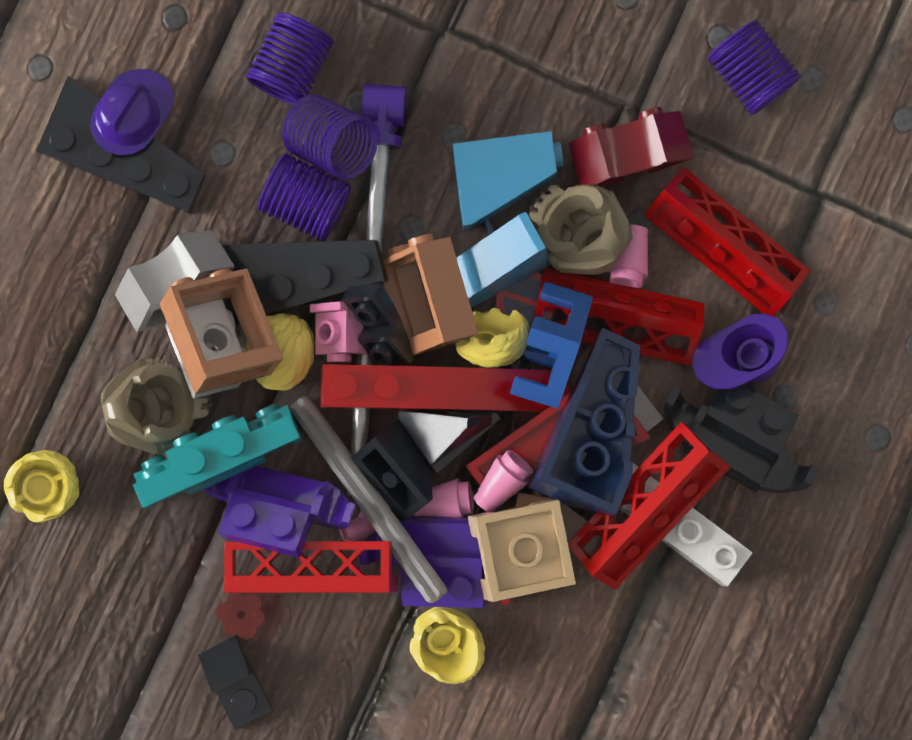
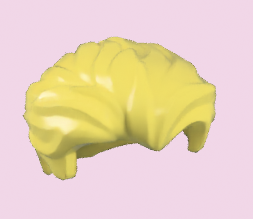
M492 308L490 311L483 313L473 311L478 334L455 343L458 354L473 365L483 368L507 366L518 360L528 346L527 338L530 326L527 319L517 310H513L509 316L503 314L499 308Z
M289 313L269 315L267 319L282 353L283 360L271 375L257 378L256 380L265 389L290 390L306 377L313 364V332L310 330L308 323L297 315ZM246 341L245 349L249 351L250 347Z
M41 450L26 454L10 467L4 479V491L12 509L25 513L32 522L41 523L60 517L74 505L79 497V478L76 476L75 466L67 457L55 451Z
M433 607L416 619L414 625L415 634L410 642V652L418 666L425 673L447 684L464 683L467 680H471L473 676H476L484 663L485 645L480 630L468 615L453 608Z

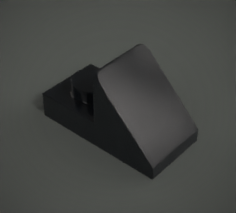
M236 635L198 654L212 694H217L235 730L273 710Z

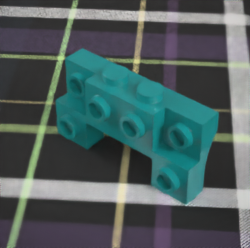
M278 404L270 405L256 413L257 419L248 422L244 417L236 419L235 415H231L213 423V430L198 437L197 433L194 432L176 439L173 442L174 448L165 451L168 459L164 455L151 458L141 464L143 470L133 474L137 482L133 484L142 508L145 510L154 507V504L181 492H185L189 496L266 462L265 454L292 442L295 444L301 441V432L289 407L284 406L280 408Z

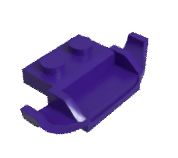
M259 466L250 468L202 490L212 497L229 503L218 530L222 538L300 558L311 524L332 529H346L350 526L356 508L355 503L350 502L338 488L328 481L320 482Z
M410 517L405 522L399 520L447 587V593L434 603L427 602L392 554V565H400L402 606L484 608L487 605V600H484L480 579L485 578L478 539L471 536L468 518ZM376 532L364 541L383 540ZM365 550L359 556L360 565L381 561V550Z

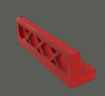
M685 167L665 187L644 214L647 219L763 314L774 317L793 296L811 271ZM680 183L691 191L696 199L689 198L677 187ZM713 213L719 214L721 217H723L726 220L727 225H722L719 221H717L714 218ZM745 239L751 240L756 244L759 251H754L746 244ZM777 265L783 266L794 275V279L792 281L778 270Z
M544 267L532 322L534 317L542 318L545 306L562 309L569 317L571 310L540 300L544 283L548 282L593 296L588 318L592 316L603 318L608 325L604 329L639 344L640 355L689 366L692 365L693 356L704 326L705 303L572 273H560L558 270ZM568 317L556 323L566 326ZM585 325L581 342L594 344L599 331L588 329ZM634 325L643 327L649 335L636 340L628 338L623 330ZM675 334L688 337L689 341L686 350L668 347L663 339Z
M681 422L632 474L619 507L620 510L623 505L632 504L631 516L624 523L616 524L617 514L612 516L597 512L568 543V547L594 578L616 590L728 471L730 465L721 456L708 448L686 424ZM687 439L694 448L682 461L673 462L675 449ZM661 473L660 485L653 492L644 493L647 479L652 474ZM595 535H603L602 547L590 557L584 547Z
M392 541L305 542L302 550L315 551L308 558L301 552L299 559L303 563L292 575H283L272 564L280 555L279 552L273 551L266 558L260 550L267 549L240 542H224V593L398 592V575H392ZM236 550H250L262 562L251 575H236ZM324 550H332L344 562L333 575H324L313 564L314 560ZM342 550L356 551L348 557ZM365 550H381V575H365L354 562ZM267 568L273 575L260 574ZM308 568L314 575L301 574ZM350 568L356 575L342 574Z

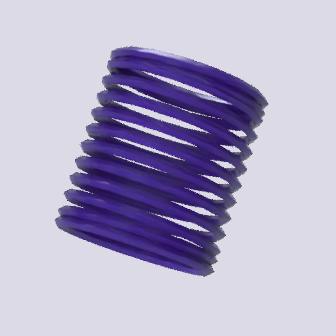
M279 12L275 13L274 25H270L271 31H267L268 37L264 38L265 43L261 44L262 49L258 50L259 55L255 56L256 61L252 62L253 67L249 68L248 74L245 76L248 82L261 91L294 105L298 100L309 95L308 90H312L311 84H315L314 78H318L317 72L321 71L320 66L324 65L323 60L327 59L326 54H329V49L333 48L334 40L329 34L315 25L294 15ZM277 30L283 31V32L287 33L288 35H290V36H292V37H294V38H296V39H298V40H300V41H303L304 43L308 44V45L311 46V47L305 46V45H303V44H301V43L295 41L294 39H292V38H290V37H288V36L283 35L282 33L278 32ZM274 36H277V37H279V38H282V39L286 40L287 42H289V43H291V44H293V45H295V46L300 47L301 49L305 50V51L308 52V53H305V52H303V51H300V50H298V49H296V48H294V47L288 45L287 43H284V42L280 41L279 39H277V38L274 37ZM271 42H274V43H276V44H279V45H281V46H283V47H285V48H287V49H289V50H291V51L297 53L298 55L302 56V57L305 58V59H302V58H300V57H298V56H295V55H293V54H291V53H289V52H287V51H285V50L279 48L278 46L274 45V44L271 43ZM268 48H271V49H273V50H275V51H278V52H280V53H282V54H284V55H286V56L292 58L293 60L297 61V62L300 63V64H297V63H295V62H293V61H290V60H288V59H286V58H284V57H282V56L276 54L275 52L271 51V50L268 49ZM267 55H270V56H272V57H274V58H277V59H279V60H281V61H283V62L289 64L290 66L294 67V68L297 69V70H294V69H292V68H290V67H287V66H285V65H283V64H281V63L275 61L274 59L270 58V57L267 56ZM264 61L274 64L292 75L282 72ZM263 68H266V69H268V70H270V71H272V72H274V73H276V74H278V75H280V76L286 78V79L289 80V81H286V80H284V79H282V78H280V77H278V76H276V75H274V74H272V73L266 71V70L263 69Z
M753 20L733 33L715 48L706 60L709 61L710 66L718 64L714 68V71L721 70L718 76L721 77L727 74L722 82L730 80L727 83V87L736 84L731 89L733 93L739 90L735 94V98L745 94L739 100V103L748 100L743 105V108H747L746 112H749L750 116L755 115L792 87L802 75L799 74L797 69H793L794 64H788L790 59H784L785 53H780L781 48H776L777 43H772L773 38L768 37L769 32H764L765 27H761L762 23H759V20ZM757 33L752 39L747 41L751 36ZM761 38V40H760L757 44L753 45L751 48H749L748 50H746V49H747L748 47H750L756 40H758V39ZM766 43L760 50L752 54L758 47ZM768 50L763 56L754 61L760 54ZM772 54H774L768 61H766V62L763 63L761 66H759L758 68H756V67H757L760 63H762L766 58H768L769 56H771ZM776 61L770 68H768L767 70H765L764 72H762L760 75H758V74H759L762 70H764L769 64H771L772 62ZM781 65V67L778 68L773 74H771L769 77H767V78L764 79L762 82H760V81H761L763 78H765L771 71H773L774 69H776L777 67H779V66ZM784 72L779 78H777V79H776L775 81H773L771 84H769V85L766 86L764 89H762L765 85H767V84H768L772 79H774L777 75H779L780 73Z
M319 94L307 95L298 100L289 110L284 121L282 136L284 145L289 153L342 180L353 179L363 173L371 164L376 154L378 134L372 120ZM304 105H306V106L303 108V110L297 115V117H296V119H295V121H294V123H293V125H292L291 136H290V139H289V131H290L291 123H292V121H293V119H294L296 113H297ZM309 107H311V108L303 115L302 119L300 120V122H299V124H298V126H297L296 135H295V145H294V138H293V136H294L295 126H296V124H297V122H298L300 116H301ZM316 109V110L307 118V120H306V122H305L303 128L301 129V134H300V139H299V145H298V135H299L300 127H301V125H302L304 119L308 116V114H309L312 110ZM317 112H319L317 116L311 121L305 134L304 144H302L304 130L308 122ZM323 113H325V114L318 120V122L315 124V126H314V128H313V130H312V132H311V134H310L309 143H308V150H307L308 134H309V132H310V130H311V128H312L314 122H315ZM329 115V117L320 125L314 138L313 148L311 149L312 138L318 125L323 121L325 117ZM329 121V124L325 127L323 133L321 134V136H320V138H319V143H318V145L316 146L317 138H318V136H319V134H320L322 128H323L324 125ZM347 125H348V127H349V128H348V135H347V139H346V141H345V143H344V146H343L342 150L336 155V157H334L333 159H331V158L337 153V151L341 148V145H342V143H343V141H344V139H345V136H346V129H347ZM357 126V139L351 154L347 157V159L343 163L339 164L343 161V159L348 155V153L351 150V147L354 143ZM351 127H353L352 140L349 144V147L347 151L344 153V155L338 161H336L340 157V155L345 151L346 146L350 140ZM342 129H343V136H342V138H341V140H340V142H339V145H338V147L334 150V152L332 153V150H333L334 147L336 146V144H337V142H338V140H339V138H340V136H341V131H342ZM365 130H366V143H365V148H364V150H363V152H362V154H361V157H360L359 160L354 164V166H352L351 168H349V167L354 163V161L358 158V156H359V154H360V152H361V150H362V147H363V144H364ZM362 131L361 144L355 157L351 160L349 164L344 166L354 155L356 148L359 144L360 132ZM371 135L370 149L367 153V156L365 160L362 162V164L356 170H354L357 167V165L362 161L368 149L369 136Z
M284 153L277 161L263 188L257 209L263 214L268 212L269 217L274 215L275 220L280 218L281 223L286 221L287 226L292 224L293 229L298 227L299 232L305 229L306 235L311 232L312 238L316 236L317 241L323 242L333 230L345 206L351 186L346 181H339L337 177L333 178L331 174L326 175L325 171L320 172L319 168L314 169L313 165L308 166L307 162L302 163L301 159L296 161L295 156L292 157L291 154ZM317 173L316 179L312 183L313 177ZM323 176L322 182H321L320 185L318 186L319 180H320L321 177ZM328 181V185L326 186L325 190L323 191L324 186H325V183ZM334 184V188H333V190L331 191V193L329 194L330 189H331L332 185Z

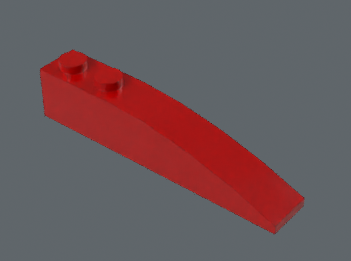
M323 364L321 366L320 408L542 412L549 406L510 394L515 376L547 385L551 370ZM569 378L563 396L569 393Z

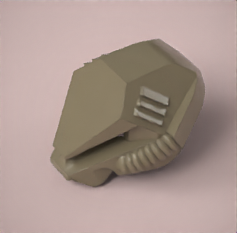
M581 184V186L568 187L566 191L556 185H550L545 191L540 192L529 208L530 219L539 226L537 231L546 247L548 262L559 270L560 273L594 275L609 272L633 238L631 224L613 191L598 185Z
M152 358L136 360L115 376L101 393V404L109 435L124 445L152 454H159L161 451L165 452L170 450V448H174L173 442L184 435L190 434V427L193 426V421L207 416L213 406L210 394L197 398L192 397L184 374L177 369L176 365L173 366L172 363L168 364L167 361L163 362V360H153Z

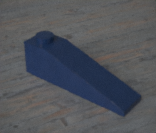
M604 328L600 329L543 450L528 488L569 506L612 516L617 514L632 478L633 462H631L632 438L635 437V423H633L635 396L638 389L639 344Z

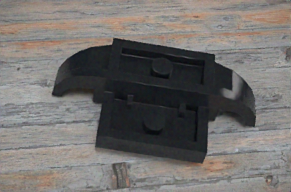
M746 384L729 390L718 389L710 405L703 402L699 408L688 403L682 397L681 389L674 386L665 402L664 412L670 429L673 431L681 422L686 424L708 448L721 456L730 465V468L724 475L754 492L762 490L772 493H789L806 489L812 485L819 468L814 465L801 466L787 460L790 452L783 448L799 415ZM687 439L682 442L685 447L684 452L689 454L694 447Z

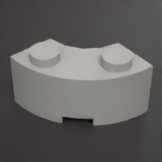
M212 230L185 232L178 234L172 243L158 256L143 264L128 267L115 296L136 332L145 331L166 323L160 302L173 282L185 277H192L193 280L207 278L210 274L220 269L230 268L233 271L235 266Z

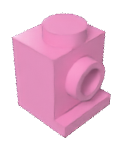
M345 302L310 304V313H316L315 355L327 356V363L336 364L352 363V356L368 355L367 351L357 340L364 327L356 320Z

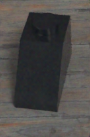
M399 418L351 457L353 462L403 522L407 521L433 499L429 462Z

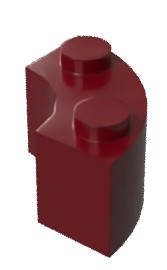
M656 107L639 113V120L607 128L606 124L602 123L583 129V137L568 143L580 186L581 184H593L603 187L623 182L626 176L647 170L651 174L693 159V152L681 112L663 113L662 107Z

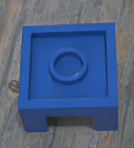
M548 282L544 283L540 300L571 311L566 326L540 317H534L527 338L528 346L521 357L525 360L551 367L549 381L545 385L515 376L510 394L557 409L559 408L582 340L593 296Z

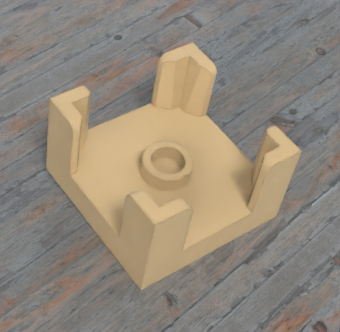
M548 499L529 503L530 505L468 516L471 536L478 539L485 578L480 579L484 600L495 602L576 584L559 500Z

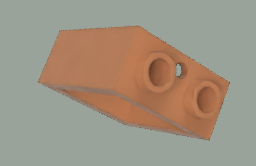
M425 234L408 240L409 244L387 250L389 257L383 259L389 281L380 284L389 295L403 322L413 356L441 349L478 334L450 237L434 240L432 234ZM417 264H418V267H419V270H420V274H421V277H422V281H421V278H420V275H419V271H418V268H417ZM426 295H427V298H428V301H429V305H430V308H431V312H430V309H429V306H428V302H427V299H426Z
M224 268L213 272L207 278L193 280L192 277L179 279L169 286L168 291L160 302V307L195 395L269 376L283 360L282 353L247 268L233 272L230 268ZM230 297L250 350L206 361L186 308Z

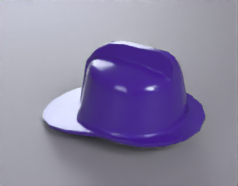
M133 69L117 77L97 103L90 119L91 133L96 143L106 152L116 155H132L143 150L152 141L173 107V90L169 82L159 73L148 69Z
M752 314L711 335L700 343L694 353L692 365L696 377L704 385L714 389L726 390L742 386L746 383H758L769 379L776 373L788 349L789 337L785 326L776 317L767 314Z

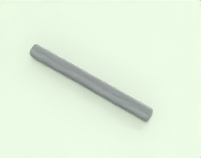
M307 396L299 398L290 407L297 421L382 540L392 541V554L424 599L429 603L438 601L447 593V587L376 488L353 462L351 453L313 400Z

